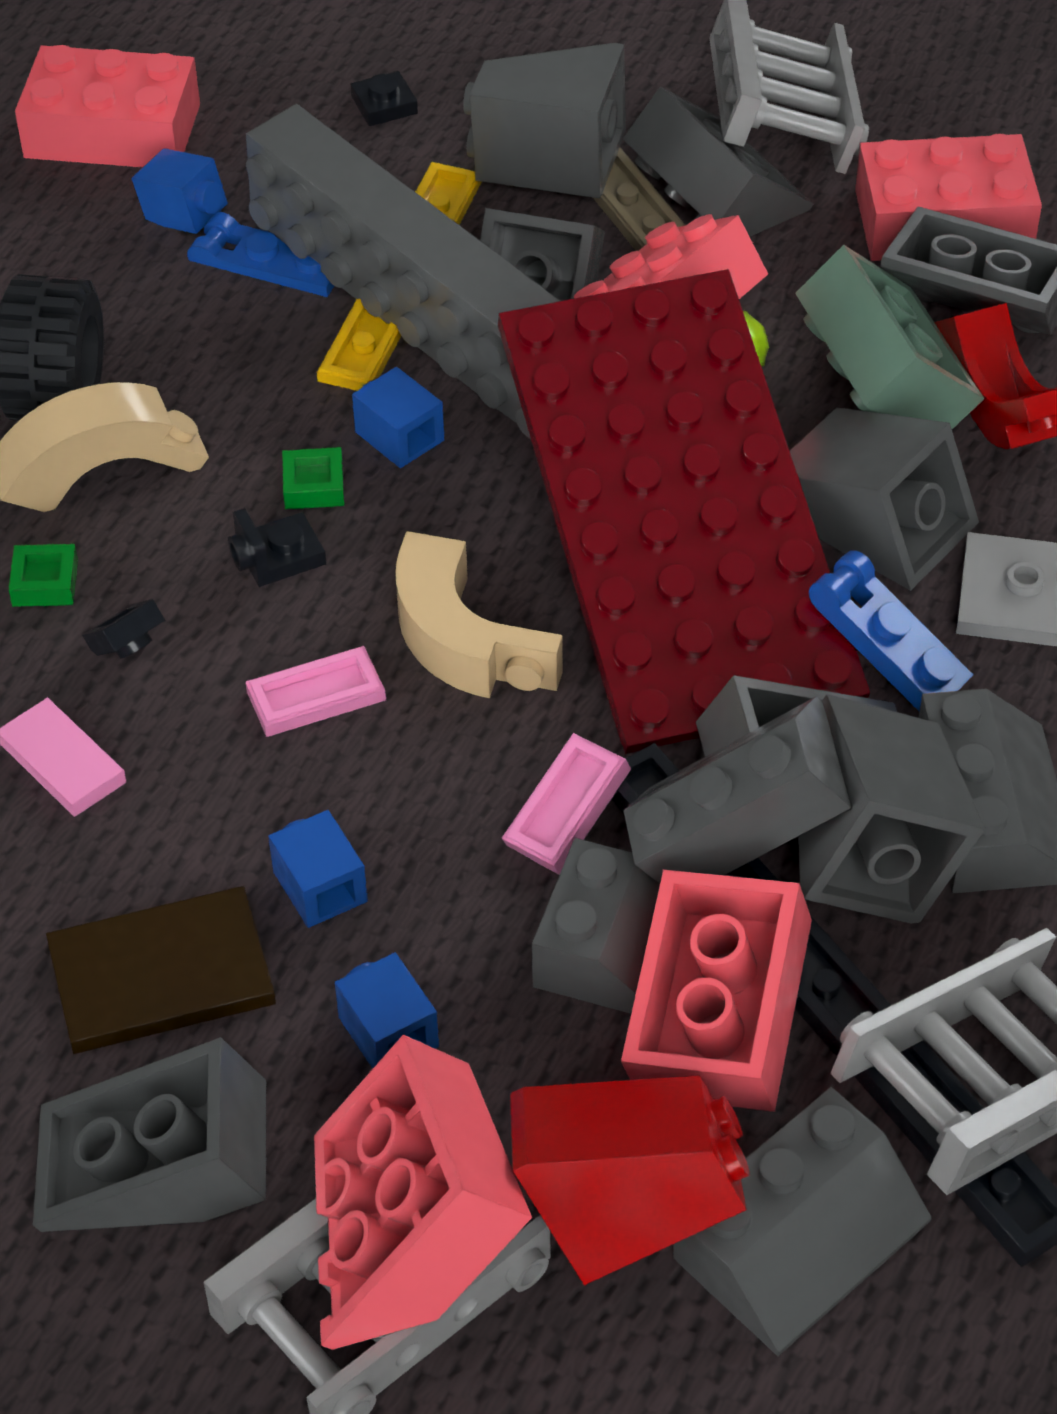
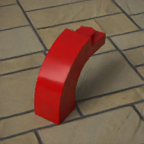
M1007 303L934 322L984 397V400L969 414L990 443L1003 449H1013L1057 436V388H1046L1039 384L1026 367L1016 342Z

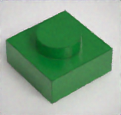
M341 447L282 451L285 510L344 506Z
M75 544L14 545L9 582V595L12 607L74 605L78 567Z

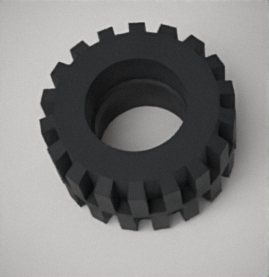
M18 274L11 279L0 303V405L6 418L19 421L41 404L57 396L79 388L100 384L104 352L103 315L99 297L90 280Z

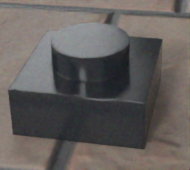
M399 71L378 74L369 79L350 83L351 97L369 127L418 114L417 99Z
M151 599L131 604L82 636L90 650L97 656L116 652L119 658L122 659L148 645L152 641L148 631L166 620L154 600Z

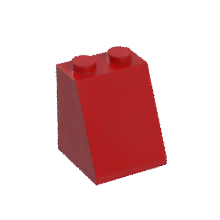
M700 1075L522 1087L510 1093L513 1172L584 1285L747 1210L741 1179L750 1176V1170L745 1156L736 1139L743 1136L741 1125L728 1099L722 1096L714 1100Z

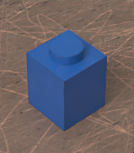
M163 148L131 178L145 219L163 227L197 234L213 214L220 212L228 204L214 158Z
M397 366L379 378L366 383L361 389L352 394L355 433L399 468L404 467L444 441L443 402Z
M329 810L307 819L295 820L286 825L282 830L268 835L273 872L307 928L368 902L364 864Z
M396 952L376 962L360 964L353 968L345 977L335 981L338 1017L372 1069L402 1035H406L435 1049L439 1047L437 1011Z

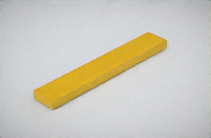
M431 162L416 193L460 225L482 181H476L475 171ZM356 299L317 371L318 382L358 391L366 383L379 378L401 337L397 326L392 322L387 324L380 317L372 316L364 308L361 300Z

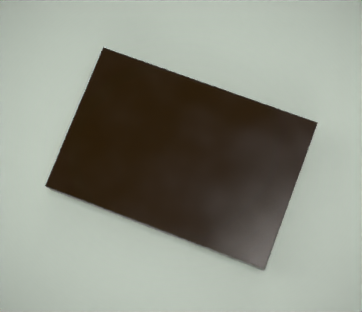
M244 886L46 933L73 1054L276 1004L275 992Z

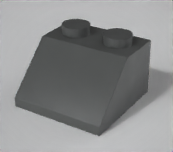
M485 208L480 241L557 299L564 301L574 299V295L579 290L597 281L605 231L595 225Z
M574 838L532 942L534 988L632 1013L660 883L635 865L632 852Z

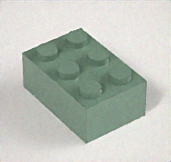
M843 245L795 293L808 313L803 318L805 324L815 336L826 342L831 350L826 355L827 360L841 376L850 381L854 388L850 392V397L861 411L950 422L951 429H953L984 400L979 389L913 289L847 246Z

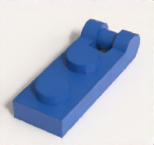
M217 212L211 216L204 226L205 236L197 237L187 251L189 261L328 297L334 288V285L321 272L320 263L310 256L305 259L298 258L293 254L288 245L273 233L240 225L235 218L224 212ZM226 243L237 245L233 251L223 248Z
M856 550L848 551L835 563L833 574L825 573L811 585L809 597L815 608L919 712L922 694L958 691L973 676L875 577L873 563L862 552ZM851 596L862 606L861 608L851 600Z

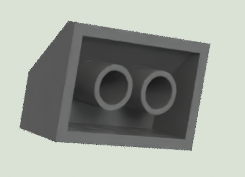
M661 86L623 138L638 154L634 162L656 179L662 177L668 183L664 189L667 195L685 208L690 209L693 207L699 213L695 219L711 214L714 220L739 215L750 237L805 213L814 205L747 141L744 147L724 142L719 116Z
M918 206L882 256L881 269L910 286L920 302H936L960 309L964 314L1007 303L1011 322L1021 331L1027 333L1041 332L1051 335L1057 326L1056 244Z
M988 689L922 694L919 718L939 723L985 827L983 834L950 879L949 883L952 893L1057 885V777L1042 724Z
M817 697L808 700L649 787L624 810L635 865L658 883L661 882L663 870L725 875L851 809L823 702Z
M832 1087L745 1158L750 1170V1176L741 1179L746 1211L674 1243L673 1259L777 1356L782 1354L930 1223L932 1218L885 1133Z

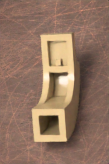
M119 382L87 386L69 391L41 404L20 419L1 439L0 499L4 502L47 512L56 509L71 486L82 475L103 463L124 458H140L192 472L201 469L209 456L195 422L180 411L170 410L168 412L157 387Z
M407 531L400 547L395 573L399 624L404 640L415 658L428 671L445 683L459 690L485 698H490L496 680L508 682L513 687L524 691H532L537 688L557 691L563 673L562 635L491 622L470 611L460 600L467 582L466 541Z

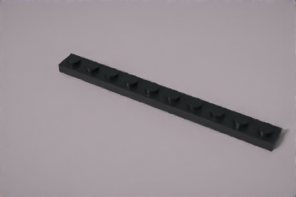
M653 743L625 758L631 770L612 797V801L624 813V810L649 787L679 772V769ZM759 858L723 875L779 881ZM811 917V928L795 1010L830 1050L838 1056L842 1046L840 1036L845 1027L855 1017L867 1011L876 1014L892 1005ZM924 1041L901 1051L959 1113L969 1111L973 1115L984 1109ZM874 1066L855 1075L854 1077L929 1163L932 1164L940 1147L937 1143L939 1133ZM1024 1152L955 1190L957 1195L1021 1268L1057 1245V1188Z

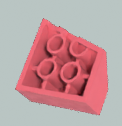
M406 1035L400 1037L314 1135L316 1212L328 1218L329 1250L318 1257L319 1283L331 1288V1315L320 1320L321 1346L334 1350L438 1320L532 1219L469 1063Z

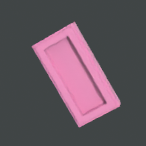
M364 646L246 681L247 694L266 737L386 700L385 688Z
M48 697L0 728V745L74 817L126 783L124 770Z
M573 733L503 835L502 840L508 847L560 875L574 838L585 839L630 772L631 767L627 760Z

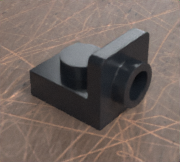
M245 508L233 511L235 535L228 537V545L233 561L239 571L249 569L259 587L326 565L325 550L303 512L255 527Z

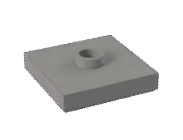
M968 532L956 634L1057 646V543Z

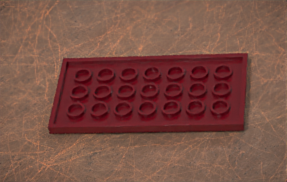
M729 269L499 313L498 329L625 754L640 751L653 743L659 747L700 738L696 721L733 675L869 698L870 690L856 648L815 608L809 597L811 585L825 573H830Z

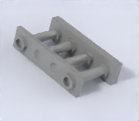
M724 0L709 38L723 141L744 147L751 127L758 129L761 124L830 143L835 171L846 174L853 155L859 156L860 143L867 142L869 126L864 124L851 63L852 48L848 47L844 25L833 23L825 45L756 27L754 20L749 18L747 0ZM759 50H763V51L770 52V53H774V54L781 55V56H784V57L792 58V59L799 60V61H802V62L810 63V64L816 65V67H815V66H812V65L804 64V63H801V62L793 61V60H790V59H786V58H783V57L775 56V55H772V54H768V53H765V52H761V51H759ZM763 75L820 90V92L763 77ZM767 101L825 116V118L767 103Z
M1048 928L1021 941L1017 938H1012L1003 943L993 955L876 1014L867 1011L858 1015L845 1027L840 1036L842 1046L830 1074L841 1083L874 1066L939 1133L937 1143L940 1147L927 1175L946 1195L1057 1133V1057L1000 1002V1000L1021 990L1057 1025V986L1041 971L1056 939V936ZM974 1015L1038 1079L1023 1088L1019 1084L1010 1086L951 1026ZM925 1040L989 1106L973 1115L969 1111L959 1113L901 1051Z
M316 1198L203 1283L210 1315L227 1334H230L244 1322L249 1325L258 1324L312 1383L316 1390L307 1396L309 1414H369L376 1403V1395L510 1289L514 1288L517 1292L525 1291L542 1277L549 1265L550 1230L541 1215H539L519 1231L517 1236L506 1245L438 1320L373 1338L375 1344L342 1370L280 1303L282 1293L305 1277L307 1280L317 1279L319 1281L318 1257L329 1250L328 1218L316 1212ZM323 1285L326 1288V1290L331 1294V1288Z

